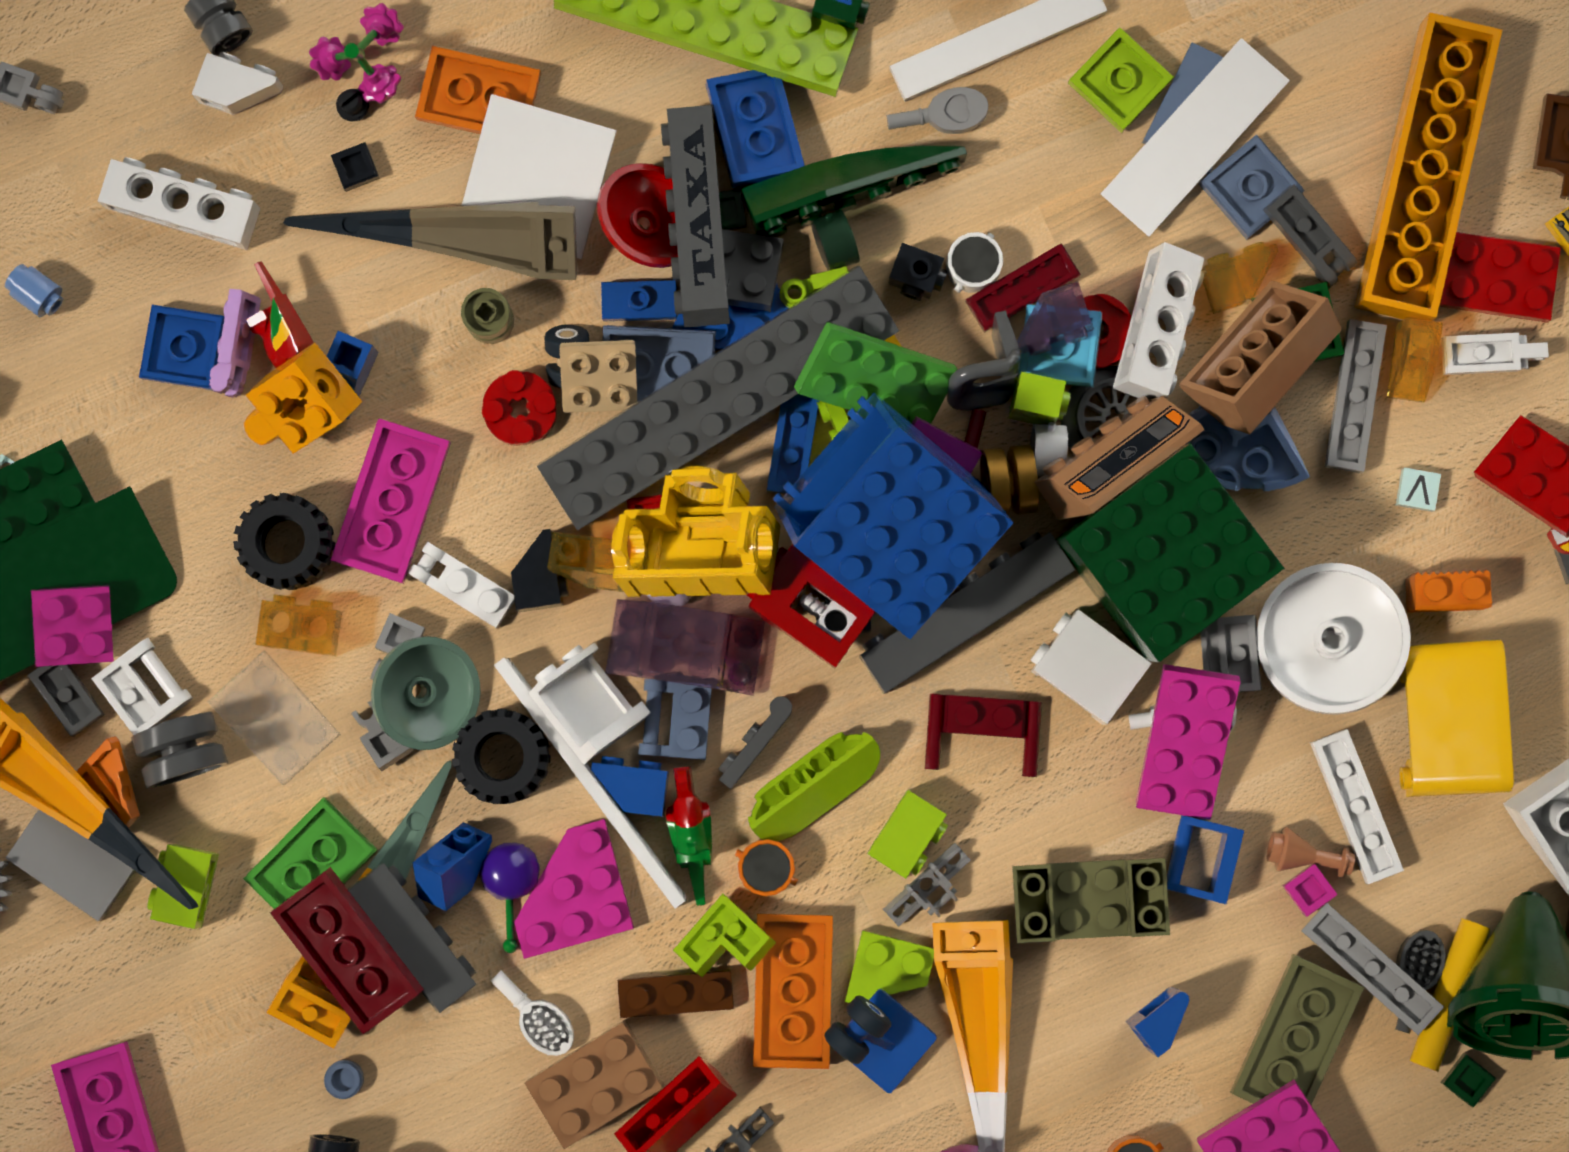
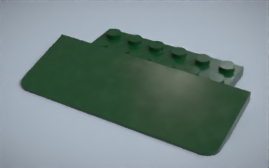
M62 439L0 469V681L35 664L31 590L109 585L112 625L169 597L174 592L177 586L176 573L130 486L95 503Z

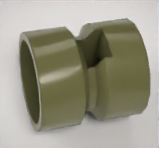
M480 288L466 296L461 306V317L470 334L484 344H496L505 340L514 327V315L505 297L492 288Z

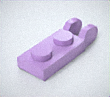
M229 289L228 300L224 305L225 318L222 336L217 345L218 364L210 371L211 379L209 380V385H211V389L220 394L225 393V396L237 398V396H241L240 394L243 393V385L246 383L247 371L250 368L255 333L249 329L250 326L246 319L259 312L261 303L259 297L243 290Z

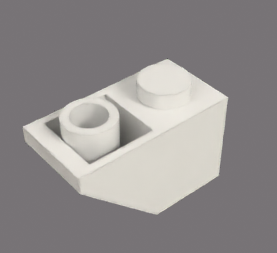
M220 52L218 57L207 53L192 95L200 104L235 115L280 94L283 85L275 76L276 72L268 67L255 64L254 68L241 65V60L231 54Z

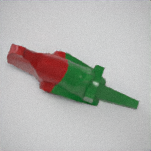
M691 766L673 768L677 797L674 804L666 810L667 827L677 864H680L681 868H688L696 905L701 906L705 905L704 865H711L712 825L710 808L707 802L700 801L695 794Z

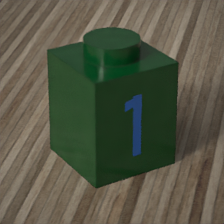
M815 0L812 17L854 30L857 23L864 25L870 3L865 0Z

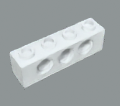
M124 157L123 162L110 160L98 198V202L106 209L244 250L248 249L260 211V207L251 200V194L233 188L230 189L229 193L216 190V184L200 178H195L194 183L181 180L180 173L166 168H160L159 172L145 169V163L128 157ZM152 183L153 191L151 195L147 198L139 199L137 196L138 189L143 184ZM179 194H188L189 199L186 206L181 209H173L174 198ZM213 205H224V212L220 218L215 220L208 219V211Z
M1166 242L1148 252L1113 389L1137 398L1146 396L1148 400L1160 396L1166 398L1173 392L1177 383V375L1175 374L1177 362L1183 356L1186 348V341L1184 340L1186 327L1192 321L1195 313V306L1192 305L1195 292L1200 288L1204 278V272L1201 271L1204 257ZM1167 283L1173 287L1175 296L1169 293ZM1158 317L1164 321L1166 331L1162 330L1159 326ZM1149 352L1153 353L1156 357V366L1150 361Z

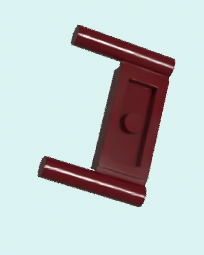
M930 694L924 769H940L942 733L1024 739L1022 776L1037 777L1042 702Z

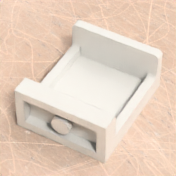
M1079 609L1072 616L1066 612L1053 629L1058 635L1051 645L1048 646L1043 642L1031 658V661L1036 664L1031 672L1036 676L1042 677L1092 714L1091 717L1096 721L1106 725L1152 663Z
M595 642L584 650L580 645L576 646L562 658L565 663L557 669L551 664L535 676L538 683L528 693L584 765L637 727L651 713L642 701L632 708L594 659L593 654L599 649Z

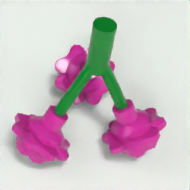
M379 3L375 7L367 6L364 9L363 13L365 16L360 19V23L366 30V36L358 45L349 43L344 47L338 37L328 39L323 36L319 38L316 46L310 48L309 55L313 58L310 61L311 69L317 71L322 80H329L330 77L335 81L340 80L343 72L351 67V63L347 59L357 61L364 69L363 81L358 87L360 93L363 94L364 101L383 103L396 94V86L401 81V77L397 74V69L393 65L387 67L381 64L371 66L364 58V50L373 40H376L380 46H384L388 42H398L400 39L399 33H401L404 27L398 20L396 10L389 9L385 4Z

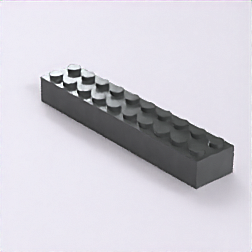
M856 266L541 461L537 468L577 530L581 529L665 477L672 470L678 469L797 395L798 393L794 385L826 322L883 341L899 332V329L861 267Z

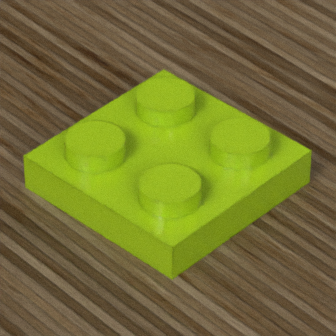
M1119 27L1069 79L1068 84L1117 130L1123 133L1167 87L1174 76Z

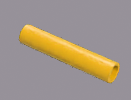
M1461 918L1447 955L1442 975L1433 994V997L1444 1008L1418 1035L1409 1061L1439 1072L1454 1031L1453 1025L1452 1027H1447L1448 1006L1484 948L1490 928Z

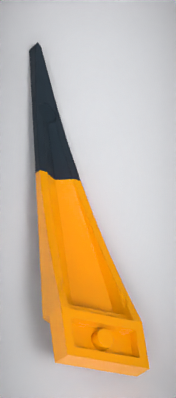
M0 698V788L31 804L87 838L141 874L186 908L194 909L199 907L188 892L22 712L16 713Z

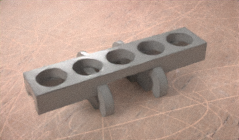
M954 843L933 863L930 862L928 864L929 867L911 884H906L904 886L905 889L883 910L898 927L921 906L925 910L930 907V910L927 912L930 915L935 913L940 917L939 910L949 900H958L954 895L957 890L954 887L949 890L952 886L949 880L971 860ZM959 853V861L956 864H949L948 861ZM943 866L946 867L944 875L939 871ZM931 878V887L927 890L920 889L922 879ZM941 886L946 893L932 905L927 897L936 888ZM913 896L916 901L908 903L906 900ZM903 904V913L898 916L893 915L892 913Z

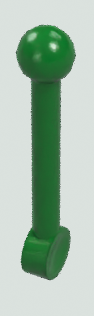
M506 900L507 940L503 943V949L507 953H514L518 949V943L514 939L513 900Z

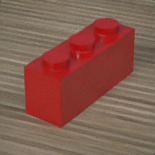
M698 1056L619 1128L614 1135L627 1152H676L730 1103L737 1094L714 1066Z

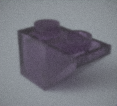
M1077 281L1041 294L1017 339L1022 353L1029 352L1030 356L1043 354L1052 349L1051 344L1066 340V344L1076 343L1088 338L1087 332L1095 330L1079 282Z

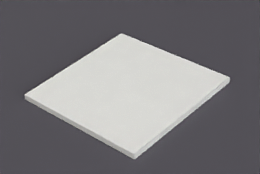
M491 94L462 206L539 202V205L575 206L577 258L582 259L617 130Z

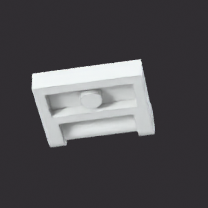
M149 638L136 644L91 678L133 735L161 723L193 699L187 689H181L154 653L155 646ZM138 660H142L170 698L161 705L133 668L132 665Z

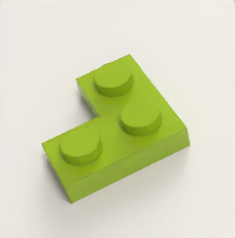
M722 894L673 951L695 973L703 977L726 950L744 967L752 971L776 942L729 897Z

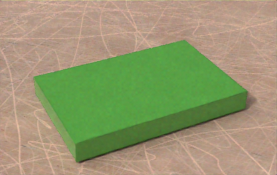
M323 797L243 879L275 909L330 867L342 883L345 884L378 849L326 797Z

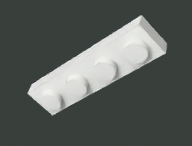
M1348 729L1310 742L1365 883L1371 884L1404 871Z

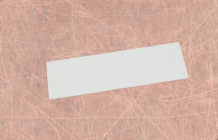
M1241 38L1101 192V195L1149 237L1290 80Z

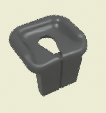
M1006 311L994 313L992 339L997 360L964 366L950 376L947 402L953 409L969 411L1003 405L1014 393L1019 376L1021 353ZM1001 376L999 379L985 383H974L979 378Z

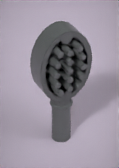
M1415 931L1402 943L1397 955L1396 964L1421 987L1428 990L1438 982L1442 975L1446 956L1444 944L1440 937L1432 931ZM1398 1018L1395 1030L1410 1034L1411 1028Z

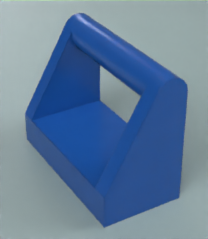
M1181 815L1166 875L1167 890L1227 904L1244 830ZM1194 827L1222 833L1208 892L1180 885Z
M1169 987L1126 1020L1147 1050L1159 1058L1171 1048L1189 1004V996L1177 988Z

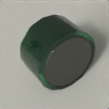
M841 209L811 220L813 236L827 271L845 266L848 267L860 262L853 232Z

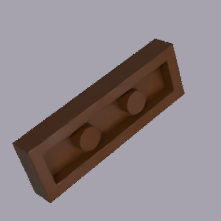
M731 970L707 972L703 977L697 973L617 980L620 1018L734 1009Z

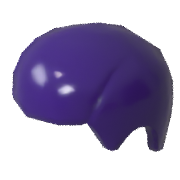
M516 842L503 843L495 846L487 853L479 876L484 889L496 899L513 900L527 895L538 883L540 866L535 853L529 847Z

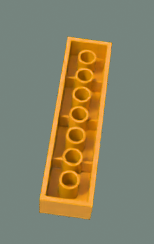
M1431 12L1420 23L1354 308L1423 325H1428L1437 318L1502 29Z

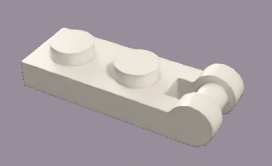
M427 541L422 549V552H424L422 558L417 565L413 564L408 574L490 625L498 628L515 601L514 595ZM437 561L446 566L439 579L430 574Z

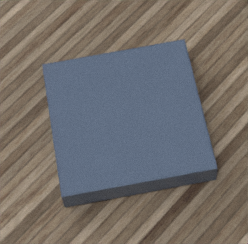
M1257 134L1199 183L1201 188L1246 240L1271 220L1263 209L1287 187L1295 184L1301 193L1305 191Z

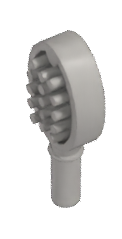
M968 87L947 89L936 95L928 108L886 115L888 129L930 123L936 130L943 133H965L975 129L984 121L988 112V101L982 93Z

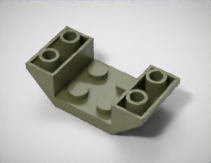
M1165 858L1012 866L1017 943L1115 936L1144 937L1170 935Z

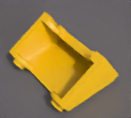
M1502 640L1410 645L1406 666L1400 676L1401 683L1405 684L1410 747V759H1407L1405 767H1400L1399 769L1400 787L1402 790H1406V797L1511 792L1514 784L1506 655Z

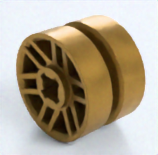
M1030 445L1010 446L1007 458L1001 447L982 449L983 454L980 457L981 483L986 486L1006 514L1009 515L1011 504L1017 515L1036 513L1039 503V489L1034 483L1038 480L1032 447Z

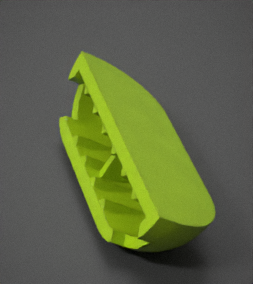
M843 732L837 733L764 785L756 793L754 798L757 802L754 805L751 817H748V822L753 832L763 840L781 841L790 838L860 788L874 774L880 761V748L875 739L866 732H863L862 735L851 734L846 736Z

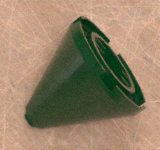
M1532 891L1523 892L1511 901L1448 1006L1447 1027H1452L1453 1025V1037L1473 1049L1496 1056L1521 1060H1532L1533 1051L1555 1050V1060L1569 1058V939L1551 903L1543 898L1540 893Z

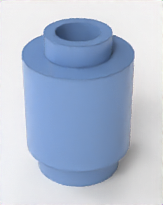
M20 264L6 279L5 288L10 291L9 295L38 317L54 314L63 302L61 297L62 288L33 266L27 267L24 264Z

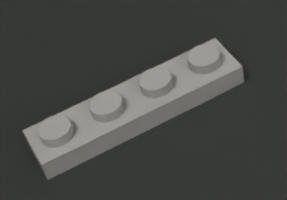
M1354 319L1347 321L1343 345L1344 355L1341 358L1324 467L1363 473L1365 470L1387 325Z
M1328 903L1301 930L1417 1035L1444 1008L1441 1003Z

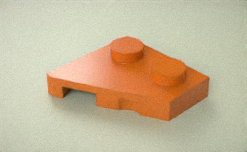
M116 736L107 738L82 764L77 773L129 828L140 817L120 741Z

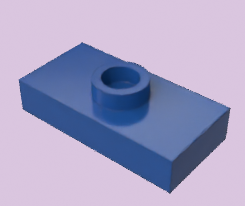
M676 280L601 282L603 322L676 320L677 314H675L674 305Z

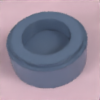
M351 1060L335 1062L327 1069L324 1076V1084L327 1091L338 1099H348L356 1095L364 1083V1074L361 1067Z

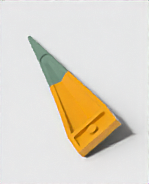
M451 760L443 765L358 880L381 863H384L387 868L394 865L406 880L451 769ZM302 955L287 973L266 1010L267 1014L333 1049L351 1020Z

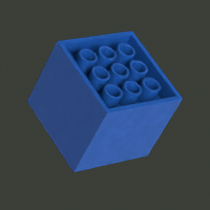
M873 393L868 400L864 396L860 397L857 403L861 408L858 411L851 408L847 412L851 419L793 485L789 481L786 482L783 488L787 493L784 496L777 493L773 497V500L777 503L774 507L793 545L907 638L911 639L1012 526L1013 521L983 483L878 395Z

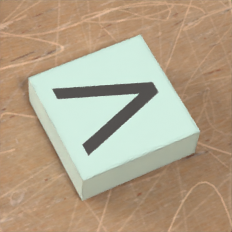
M1402 468L1396 506L1430 512L1435 511L1441 474Z

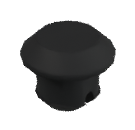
M347 89L339 95L336 108L343 119L351 122L359 121L368 113L369 102L364 101L363 94L359 90Z

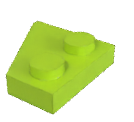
M862 930L845 1002L850 1003L858 995L870 999L880 988L890 995L926 987L934 960V948Z

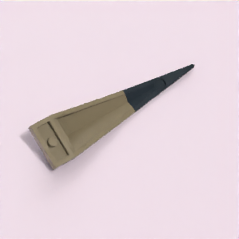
M539 202L291 216L285 218L283 222L286 226L355 236L445 254L537 279L576 280L578 273L575 206L539 205Z

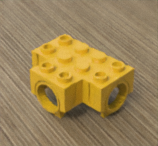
M689 466L672 470L671 475H665L660 509L624 510V514H620L619 521L613 531L611 543L612 559L615 566L613 579L628 597H641V595H650L651 597L676 596V594H685L686 596H711V594L747 595V593L770 595L781 525L767 506H747L749 505L750 492L737 473L724 474L717 469L705 466ZM687 482H706L718 488H699ZM628 536H629L630 545H631L630 560H629L628 551H627Z

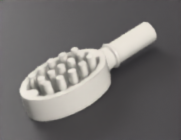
M502 970L491 980L513 1004V1007L520 1011V1029L526 1040L535 1049L547 1055L558 1056L566 1053L571 1048L574 1041V1029L568 1016L558 1006L545 1000L532 1001Z

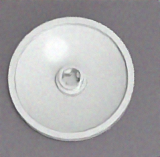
M1324 563L1309 566L1282 581L1270 594L1262 608L1256 637L1261 666L1273 687L1287 700L1305 710L1330 715L1356 712L1383 698L1402 675L1409 656L1411 640L1408 617L1395 592L1383 580L1371 572L1343 563Z

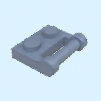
M644 679L643 691H647L646 707L651 713L645 718L643 743H639L638 754L706 760L712 685ZM662 693H673L669 745H658Z

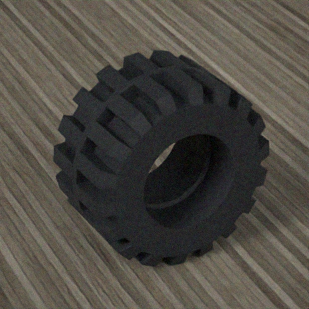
M280 493L279 496L269 494L264 496L265 500L261 502L255 500L250 504L252 509L248 513L243 511L239 517L243 519L241 526L236 525L234 531L238 535V541H233L234 550L239 552L237 559L240 565L246 568L245 572L250 577L275 589L297 590L299 586L307 587L313 584L312 579L315 577L320 578L325 573L322 571L325 565L330 566V552L335 549V542L332 541L331 536L334 535L332 526L328 524L326 515L306 499L297 495L292 496L289 493ZM291 520L298 523L303 529L305 536L304 547L297 558L291 562L279 564L272 561L266 553V536L277 523Z
M507 709L487 710L481 712L482 714L477 717H472L467 721L468 724L465 728H461L458 732V740L456 743L454 742L452 748L454 751L452 765L456 768L457 772L455 776L464 785V789L469 794L477 797V799L493 804H511L528 798L531 793L536 792L541 786L540 783L548 774L547 768L551 759L548 751L550 746L541 728L526 715ZM506 734L512 736L520 743L524 759L520 770L514 776L500 780L490 777L482 769L480 752L482 746L490 737Z

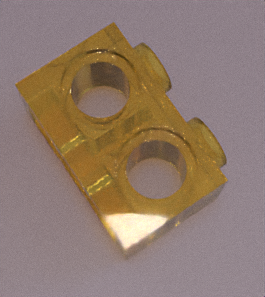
M273 595V601L262 600L255 645L336 657L342 612L332 609L333 602L311 599L310 606L295 604V597ZM286 612L290 619L289 626L285 631L277 633L273 628V619L278 613ZM323 617L327 622V630L322 636L315 638L310 633V624L315 618Z

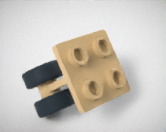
M559 325L545 333V350L550 356L557 358V363H548L546 365L547 377L552 386L562 388L563 412L620 411L627 409L637 402L635 341L589 342L588 331L577 325Z

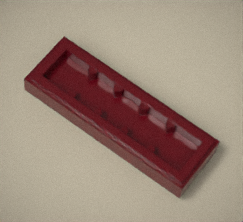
M1060 243L970 296L965 302L985 333L993 328L994 313L1006 311L1008 318H1011L1026 309L1027 304L1033 305L1077 279L1081 274L1063 244Z

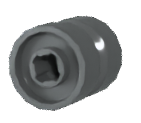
M189 0L185 5L184 11L194 27L198 30H203L201 38L213 55L219 56L220 52L228 53L236 49L252 35L253 29L242 12L234 11L237 5L234 0Z

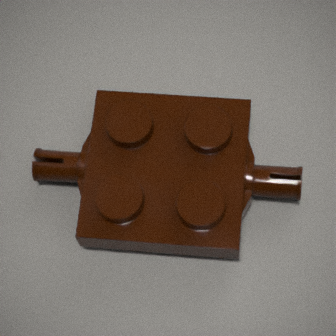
M1547 93L1543 97L1533 169L1554 172L1559 176H1563L1560 198L1564 200L1566 198L1569 200V96Z

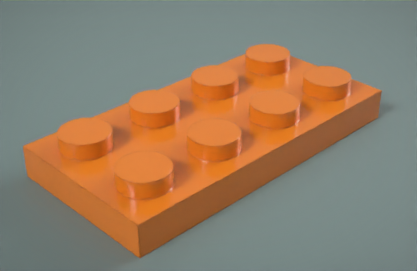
M757 913V925L776 943L756 965L753 1067L829 1069L830 1045L824 1035L831 1025L833 915Z

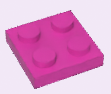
M109 585L31 590L36 667L114 662Z

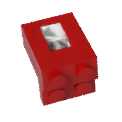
M793 543L788 550L781 547L777 552L771 594H747L752 599L748 607L760 615L762 620L773 628L775 626L834 669H836L853 642L876 613L798 550ZM809 585L830 600V604L824 605L825 602H820L818 597L812 596V593L804 595L806 592L805 587ZM802 591L804 593L797 607L801 605L804 608L803 611L807 610L810 616L814 615L817 620L815 624L791 608ZM831 612H840L845 616L847 625L840 632H832L825 626V617Z

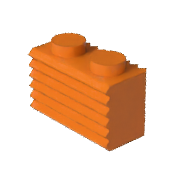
M1463 570L1451 573L1449 571L1444 573L1442 571L1437 573L1433 571L1421 574L1416 572L1405 579L1407 612L1484 610L1492 607L1491 573L1488 570H1477L1474 572L1472 570L1467 572Z

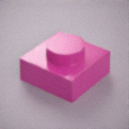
M1316 864L1309 865L1282 885L1305 917H1308L1338 895Z

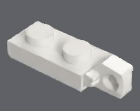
M1519 333L1443 336L1441 338L1443 375L1518 372L1529 368L1528 361L1545 360V358L1549 357L1548 342L1527 343V335H1519Z

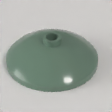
M431 636L409 639L393 648L384 657L375 673L371 690L373 712L382 730L391 739L403 746L417 750H433L446 746L459 737L457 734L460 729L465 728L468 724L467 721L476 715L480 702V680L476 667L463 649L448 640ZM416 684H419L421 687L420 694L414 697L412 689Z

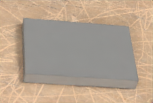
M41 810L37 811L6 856L7 860L97 921H102L135 872L131 867Z

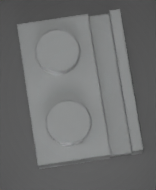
M1256 615L1221 617L1200 632L1203 670L1239 676L1240 686L1238 692L1262 690L1256 641Z

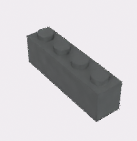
M381 863L349 887L348 890L423 987L422 993L436 1012L441 1013L476 985L471 978L476 972L463 955L457 959L448 946L453 941L440 925L436 928L432 927L425 917L430 911L417 895L410 898L402 886L407 881L394 865L387 868L384 863Z

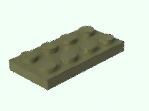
M1292 954L1230 1093L1254 1104L1295 1079L1312 1105L1365 987Z

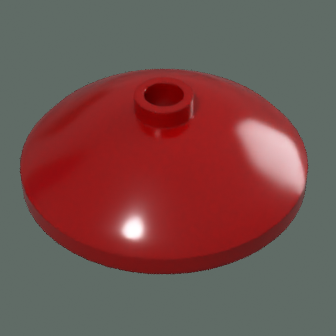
M636 163L621 167L605 181L597 201L599 222L611 244L630 260L654 268L671 267V257H678L677 246H670L668 223H676L675 212H668L666 190L673 189L672 179H665L664 168L660 166Z

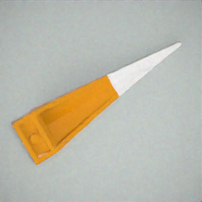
M1009 921L932 923L934 962L962 1065L980 1152H1005L1013 958H1010Z

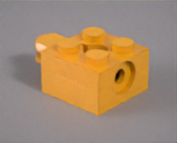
M314 342L268 373L246 394V397L256 409L247 416L244 428L248 437L259 445L269 444L280 437L292 454L342 423L363 401L316 342Z

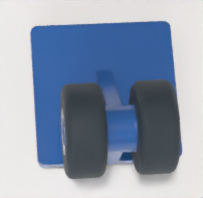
M881 988L869 1000L863 996H856L846 1009L852 1018L847 1025L834 1022L824 1035L826 1041L837 1053L855 1065L887 1093L893 1092L937 1039V1035Z

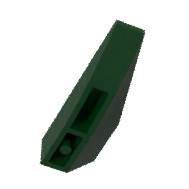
M910 146L845 154L814 162L742 188V198L755 233L757 235L778 237L787 232L786 227L799 222L801 226L811 225L822 219L821 214L834 209L837 214L855 208L857 206L856 201L870 197L871 201L882 199L892 193L891 189L905 184L906 188L920 185L927 180V175L940 171L941 175L953 173L962 167L960 163L965 162L967 152L965 147Z

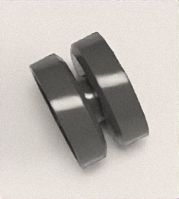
M213 712L171 719L131 737L136 756L148 758L162 755L161 758L147 763L141 770L146 788L160 787L189 779L220 768L228 763L222 744L208 743L200 746L197 745V743L212 738L218 731Z

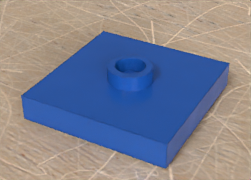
M152 305L139 378L213 391L211 385H209V380L211 379L210 371L218 364L217 345L222 336L225 317Z

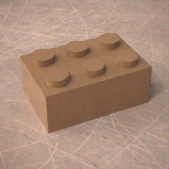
M626 1019L532 1076L524 1083L563 1149H566L660 1091L665 1085Z

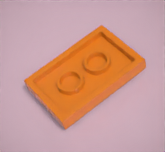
M432 46L415 118L418 121L481 134L491 94L534 106L542 74L541 70Z

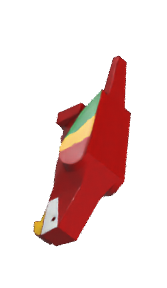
M260 261L255 263L254 266L272 301V306L246 320L250 326L249 329L253 333L262 336L266 354L275 368H277L313 344L314 341L287 295L282 294L268 270Z

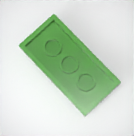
M826 322L794 388L798 394L847 410L854 408L856 411L861 408L857 403L861 396L868 400L875 393L911 424L915 416L931 424L947 395L950 376L958 369L952 363Z

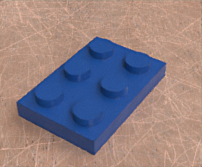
M756 70L706 79L705 86L710 105L712 106V113L732 188L759 183L805 166L782 79L767 76V74Z

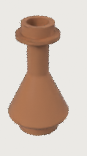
M1285 827L1281 833L1272 832L1268 843L1266 859L1268 862L1275 863V869L1278 872L1317 864L1338 869V877L1342 878L1344 875H1351L1355 863V854L1350 853L1348 848L1345 847L1341 854L1316 849L1289 827Z

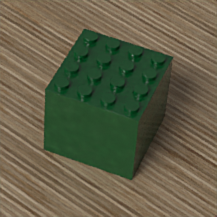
M1191 443L1182 446L1093 514L1085 516L1055 539L1070 563L1137 652L1148 661L1158 663L1285 569Z

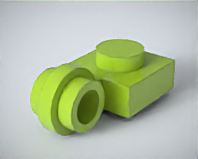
M847 266L810 275V278L804 280L795 278L787 280L780 289L781 302L787 308L793 306L848 271ZM798 289L802 295L798 299H792L788 296V291Z

